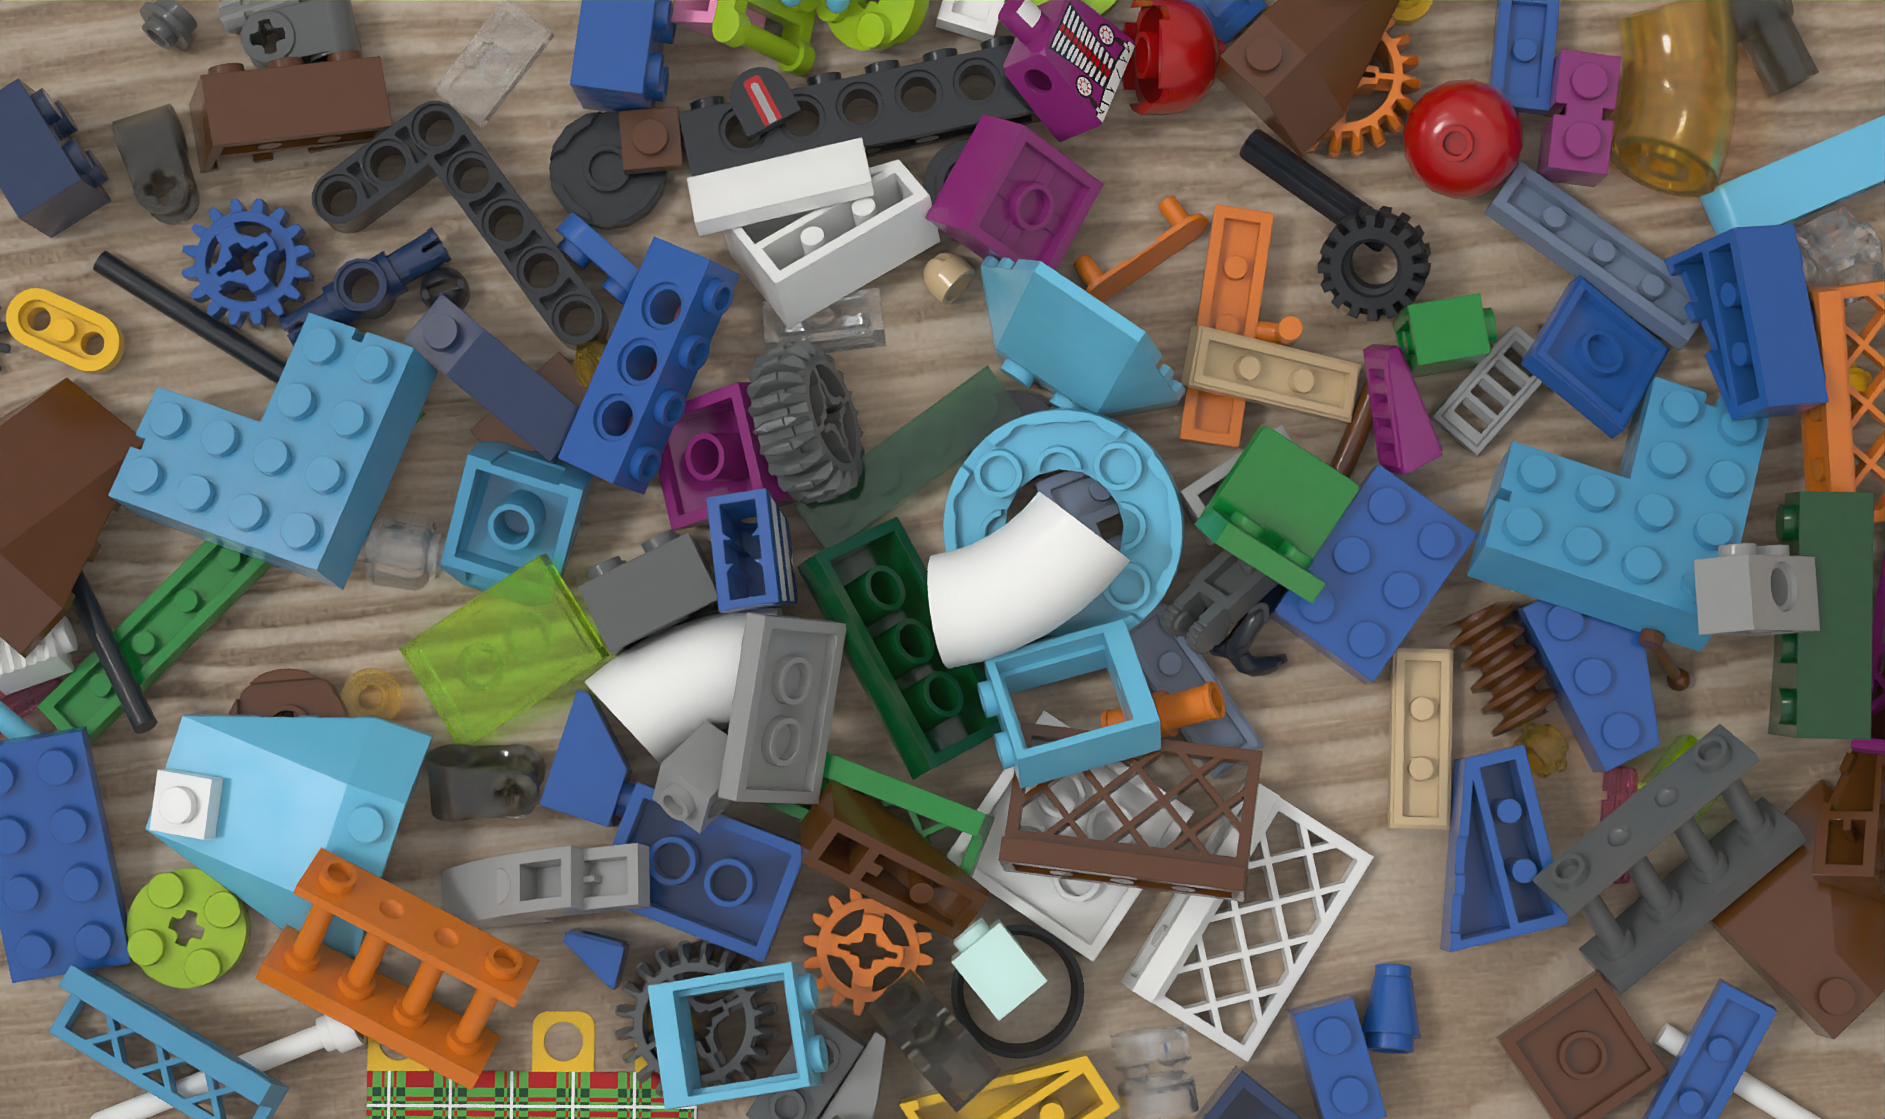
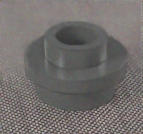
M155 0L154 3L146 2L141 7L140 15L145 21L142 29L156 44L170 50L173 45L181 49H187L193 42L191 34L197 28V22L179 3L174 0Z

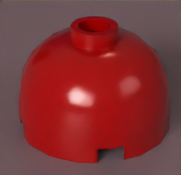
M1134 0L1130 8H1141L1138 13L1136 23L1125 22L1123 32L1136 45L1123 73L1122 82L1124 90L1136 91L1139 103L1129 105L1132 111L1139 115L1181 113L1201 102L1210 91L1216 78L1219 58L1226 51L1225 44L1221 38H1217L1215 27L1204 10L1187 0Z
M1475 79L1447 81L1426 92L1410 110L1403 130L1404 156L1414 176L1432 192L1453 199L1476 198L1499 187L1517 167L1524 147L1523 122L1511 101L1495 86Z

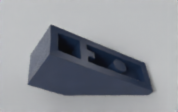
M441 294L403 340L415 348L425 359L549 462L554 464L559 459L558 456L579 407Z

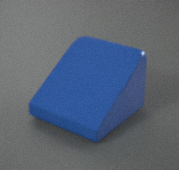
M578 928L565 932L563 942L612 990L619 988L630 944H627L628 941Z

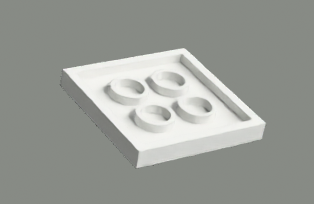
M1046 711L1042 712L1035 723L1070 728ZM1033 739L1032 747L1050 743L1051 741ZM1119 761L1090 769V771L1104 788L1129 769V767ZM1014 767L1004 769L977 809L979 812L995 817L972 878L1002 901L1094 962L1142 889L1004 871L998 859L1002 836H1005ZM1082 772L1065 776L1050 788L1068 813L1097 793ZM1138 775L1110 795L1129 821L1157 801L1156 797ZM1036 785L1026 787L1025 794L1032 788H1034ZM1160 789V791L1163 793V795H1165L1166 792L1163 791L1162 789ZM1043 793L1023 808L1020 830L1044 833L1063 819V817ZM1177 799L1171 802L1174 809L1187 823L1194 811ZM1104 800L1075 821L1088 839L1103 841L1123 826ZM1164 808L1136 828L1150 847L1158 848L1167 847L1176 840L1182 831ZM1070 826L1058 834L1077 837ZM963 831L946 855L947 858L959 867L972 835ZM1130 834L1119 841V843L1138 845Z

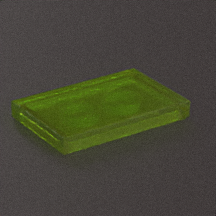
M547 553L537 556L399 648L460 750L470 747L610 656Z

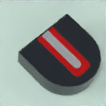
M756 67L743 72L732 86L730 94L731 105L749 141L802 114L801 108L786 80L778 72L770 68Z

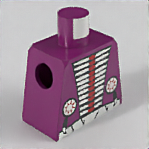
M1008 0L998 14V20L1016 37L1003 65L1007 78L1059 142L1101 126L1136 43L1081 0H1049L1038 6L1031 0Z

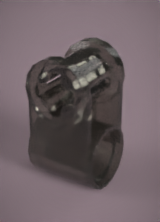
M169 103L113 121L112 128L115 141L127 168L138 203L158 221L167 225H180L190 220L198 210L200 195L188 158L185 134L172 104ZM172 183L175 188L169 191L170 201L162 203L158 198L165 195L164 185Z
M455 743L434 748L426 755L432 815L437 819L451 822L478 818L517 819L525 817L538 804L539 787L544 781L546 772L544 758L536 749L529 745L518 743L512 745L480 746ZM517 758L516 767H512L513 759ZM515 796H520L519 802L513 804Z

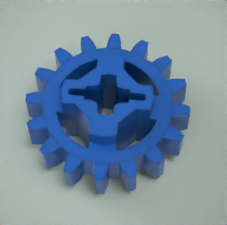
M238 198L231 199V214L225 216L215 207L209 209V214L213 224L209 228L195 223L191 229L201 239L198 246H183L182 252L193 258L195 265L182 270V275L189 281L200 283L190 294L193 300L203 303L212 299L208 306L207 314L218 320L229 311V324L235 328L241 329L247 316H250L252 322L258 328H266V313L272 311L281 318L288 315L284 303L289 298L302 304L306 298L296 288L299 281H314L315 275L303 268L302 262L315 257V253L309 246L297 245L307 232L299 224L285 228L290 214L283 208H277L269 217L268 204L263 199L256 198L251 211H247L243 202ZM260 226L272 232L269 234L264 232L258 237H252L242 233L240 228ZM220 243L221 248L217 264L211 267L214 251ZM248 252L256 257L253 260V264L257 270L250 275L242 271L244 262L241 257ZM286 260L285 273L278 285L276 279L279 265ZM242 289L251 291L258 300L241 302L229 299L225 295L228 293L233 295Z

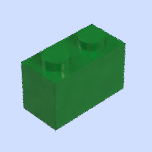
M1480 293L1407 305L1393 321L1396 344L1401 347L1413 378L1474 368L1491 353L1489 344L1497 342L1494 313L1491 307L1483 308Z

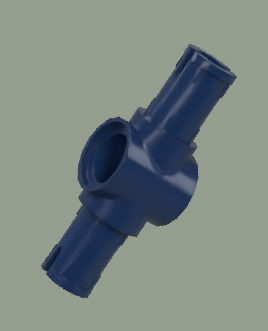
M431 227L427 232L389 255L382 251L369 260L356 258L346 262L338 269L334 281L322 287L324 294L287 316H282L278 319L283 330L289 333L287 337L294 346L308 313L348 326L361 319L375 320L383 317L392 309L396 298L409 291L406 285L444 262L451 261L452 258L447 249L443 247V243L433 227ZM367 275L376 276L379 282V290L376 296L366 303L354 302L352 288L355 282Z

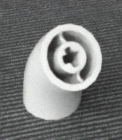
M1039 491L1020 513L991 535L968 546L930 556L927 575L929 608L933 632L942 662L947 668H953L985 661L1016 650L1050 633L1078 614L1102 593L1130 560Z
M763 608L735 613H720L673 626L639 642L613 658L588 678L585 684L661 764L706 720L719 730L729 727L747 612L783 616L782 609Z

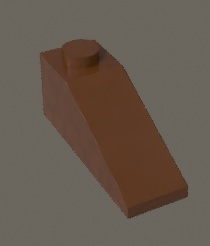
M832 779L820 794L819 804H813L799 824L802 864L952 940L966 930L990 898L989 891L883 805Z

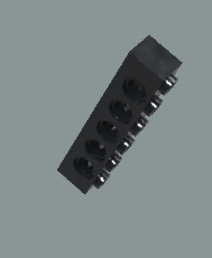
M1001 36L986 40L980 44L981 50L959 55L956 48L934 50L922 56L923 62L901 67L898 60L872 63L864 68L865 74L842 79L840 72H827L806 79L807 86L791 89L801 111L813 112L820 119L816 130L807 136L792 134L786 128L787 122L760 135L759 140L753 146L748 148L735 147L729 142V134L740 123L734 114L731 102L726 103L724 96H712L695 100L690 103L691 110L678 113L691 177L861 137L867 157L959 139L972 135L983 114L1022 125L1041 122V120L1004 72L1003 65L1014 43V36ZM971 75H983L992 82L994 89L988 97L974 100L965 96L960 86ZM921 86L931 90L936 97L932 107L923 112H915L908 109L903 104L902 98L909 89ZM855 99H868L877 106V114L871 121L865 124H856L845 117L844 112L847 105Z

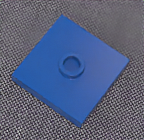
M1579 275L1566 286L1520 364L1613 439L1625 430L1670 349Z

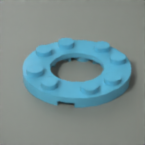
M1055 408L1026 414L1006 423L984 438L972 451L964 464L959 468L948 493L943 521L946 552L973 544L1007 524L1009 508L1020 488L1040 474L1059 469L1083 472L1100 482L1117 502L1123 522L1121 549L1119 552L1127 557L1130 562L1110 585L1078 614L1050 633L1028 644L1121 619L1125 620L1127 629L1130 631L1165 596L1180 565L1185 539V519L1179 490L1170 470L1157 451L1142 436L1123 423L1103 414L1081 409Z

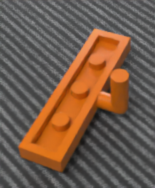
M1215 204L1196 326L1209 327L1291 347L1297 341L1303 330L1302 323L1298 318L1287 316L1280 323L1258 320L1274 213ZM1186 387L1178 441L1237 450L1240 443L1246 401Z

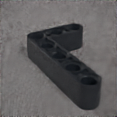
M428 101L418 106L323 175L315 184L312 192V205L316 213L334 230L349 234L365 229L438 176L549 328L566 347L577 352H588L599 347L606 339L609 324L605 311L471 129L450 104L442 101ZM439 120L453 122L454 131L452 137L446 143L436 146L427 144L426 133L434 122ZM390 155L404 156L405 168L398 178L392 181H384L379 178L378 169L380 163ZM473 167L488 169L489 179L482 190L476 193H467L461 190L460 181L467 170ZM351 189L356 191L357 203L355 208L344 216L332 215L331 201L333 197L342 190ZM507 214L522 216L524 227L518 237L508 241L496 238L495 227L501 217ZM542 261L557 263L559 275L551 286L547 288L531 286L530 273L537 263ZM577 308L592 310L594 313V323L586 334L572 336L566 333L564 322L572 310Z

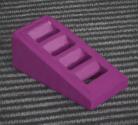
M1372 344L1364 348L1363 354L1379 465L1391 473L1404 475L1442 456L1443 449L1401 347Z

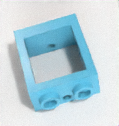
M1124 619L1026 645L984 661L987 681L977 683L981 704L986 718L993 716L998 718L1002 732L994 734L998 756L1003 769L1014 767L1021 789L1161 750L1160 718ZM1107 668L1125 722L1027 748L1010 694Z
M787 962L648 986L665 1110L823 1085L821 1072L828 1070V1053L822 1034L815 1035L811 1011L819 1008V994L816 979L813 973L805 972L804 963ZM784 982L797 1073L702 1088L689 997Z

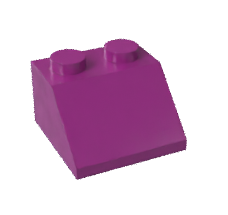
M737 382L686 401L683 416L674 425L662 452L661 466L658 471L671 529L679 531L708 525L709 517L706 499L708 497L766 488L779 507L795 502L788 491L784 492L779 487L777 476H772L768 472V461L765 455L760 454L761 446L757 435L753 433L755 429L753 417L748 412L751 406V399L747 394V387L751 382Z

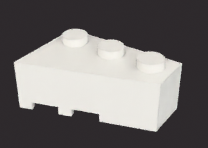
M899 159L869 167L875 192L874 196L723 231L731 257L788 328L795 326L940 242L937 226L925 219L932 207L930 195Z

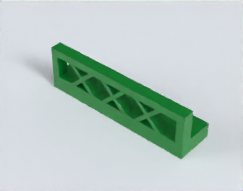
M827 752L823 777L830 780L822 783L820 794L832 779L852 788L853 791L863 796L866 793L883 800L884 802L879 804L883 805L886 809L894 806L908 810L917 833L931 845L930 836L950 827L972 835L960 868L971 877L973 876L995 817ZM758 802L801 820L809 811V809L797 804ZM920 815L940 823L925 829Z

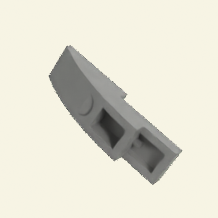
M640 843L586 849L572 845L545 848L472 861L442 871V910L478 929L553 922L554 917L650 908L649 846Z

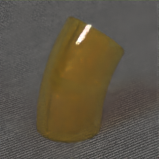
M1679 0L1617 18L1622 58V90L1619 114L1611 142L1610 158L1612 163L1624 175L1635 182L1661 193L1680 197H1701L1712 193L1719 183L1728 155L1735 122L1738 93V49L1731 0Z

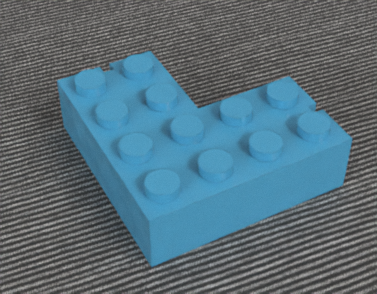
M308 313L261 422L157 386L136 433V436L144 441L141 450L130 446L108 496L139 517L344 590L438 370L413 347L366 332L364 336L354 327Z
M1655 376L1632 416L1618 475L1512 441L1494 472L1482 517L1485 520L1479 528L1467 576L1637 632H1641L1642 629L1655 630L1665 635V641L1700 652L1713 635H1699L1694 560L1718 557V546L1741 543L1770 417L1732 421L1723 398L1718 397L1713 406L1705 404L1707 393Z

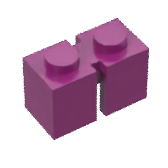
M1562 49L1554 58L1549 112L1543 115L1544 117L1551 118L1542 127L1537 173L1548 181L1595 187L1608 175L1614 121H1606V119L1616 108L1621 65L1620 56ZM1565 107L1564 115H1558Z

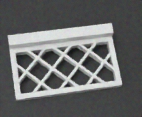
M1246 779L1240 787L1239 791H1241L1245 787ZM1260 783L1250 850L1251 856L1258 845L1260 857L1250 859L1248 869L1263 867L1269 898L1239 906L1237 901L1227 900L1229 908L1217 911L1224 899L1175 893L1121 980V983L1133 992L1162 1008L1247 1062L1374 858L1283 800L1279 795ZM1243 801L1231 810L1240 823ZM1280 812L1296 823L1301 847L1270 854L1265 832L1276 814ZM1223 816L1204 847L1210 854L1236 857L1239 833L1228 819ZM1308 831L1324 841L1310 844ZM1337 848L1353 859L1340 881L1319 886L1313 853ZM1303 856L1310 888L1279 895L1272 863ZM1333 892L1324 906L1322 895ZM1312 897L1316 915L1314 924L1309 932L1288 937L1281 905ZM1272 908L1278 939L1247 947L1240 915ZM1231 917L1238 949L1206 957L1202 934L1208 924ZM1301 944L1292 958L1290 946ZM1195 947L1197 959L1186 962ZM1281 949L1285 968L1282 976L1277 983L1256 988L1249 956ZM1240 959L1247 990L1215 998L1209 966ZM1196 969L1200 970L1206 1001L1180 1006L1165 996L1178 974ZM1269 995L1266 1002L1261 1008L1259 1003V997ZM1249 1000L1253 1023L1242 1041L1238 1042L1223 1032L1218 1008ZM1208 1010L1211 1024L1196 1016L1195 1013Z

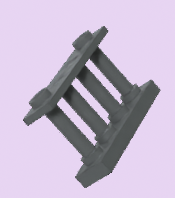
M1721 724L1713 728L1532 878L1535 885L1569 918L1578 911L1582 912L1596 935L1581 946L1579 951L1587 963L1594 970L1599 971L1603 978L1620 995L1806 842L1799 827L1764 797L1754 802L1740 777L1760 760L1754 751ZM1721 794L1736 819L1708 841L1693 816ZM1672 833H1675L1689 858L1661 880L1646 855ZM1625 872H1628L1643 896L1618 917L1614 918L1599 894Z

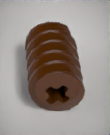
M1514 601L1496 602L1443 627H1460L1461 629L1458 636L1449 644L1451 650L1470 649L1472 652L1459 666L1461 671H1481L1482 676L1470 688L1472 694L1492 693L1493 697L1481 709L1482 715L1502 714L1504 718L1491 731L1493 737L1511 731L1549 712L1546 710V707L1558 695L1555 688L1536 689L1535 687L1548 673L1544 666H1525V663L1537 651L1535 645L1516 646L1514 643L1527 629L1525 624H1505L1503 621L1516 608Z

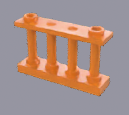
M321 847L293 894L312 903L300 931L288 925L285 926L262 962L255 979L472 1090L501 1035L485 1028L498 1000L515 1008L540 960ZM334 915L367 932L355 959L322 943ZM389 943L422 960L409 988L376 971ZM443 972L476 988L463 1016L431 1000Z

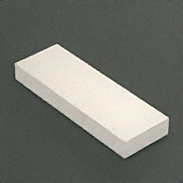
M862 137L687 178L694 222L699 236L875 195Z

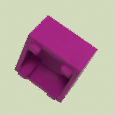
M983 114L925 219L984 260L987 256H993L1000 262L1003 257H1006L1015 262L1014 265L1018 259L1042 261L1056 271L1104 184L1025 125Z

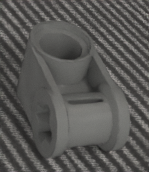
M306 0L299 4L260 11L251 15L241 30L242 46L257 69L268 68V62L284 57H302L304 64L327 62V57L337 52L350 50L362 52L350 0ZM276 33L280 39L276 42L277 52L267 54L263 48L267 45V35Z

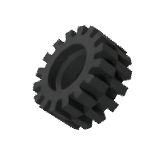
M1372 206L1362 207L1356 214L1349 213L1333 228L1320 250L1322 257L1318 262V274L1323 273L1324 276L1321 287L1324 293L1331 291L1334 295L1331 303L1337 309L1342 304L1350 309L1347 315L1357 319L1360 313L1368 315L1367 321H1378L1381 315L1386 314L1388 319L1397 316L1401 309L1406 308L1407 305H1411L1415 301L1430 273L1431 263H1428V258L1431 254L1430 244H1424L1422 240L1425 232L1420 225L1414 228L1409 224L1408 221L1411 217L1406 213L1402 212L1400 216L1392 214V207L1382 206L1379 210L1372 211ZM1367 242H1379L1388 246L1397 259L1396 275L1390 281L1378 285L1363 281L1358 277L1353 268L1352 257L1355 249Z

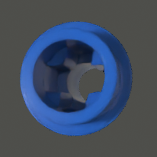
M1399 964L1375 965V976L1372 980L1362 1023L1363 1035L1366 1036L1368 1051L1390 1054L1414 1053L1415 1039L1421 1038L1410 966Z

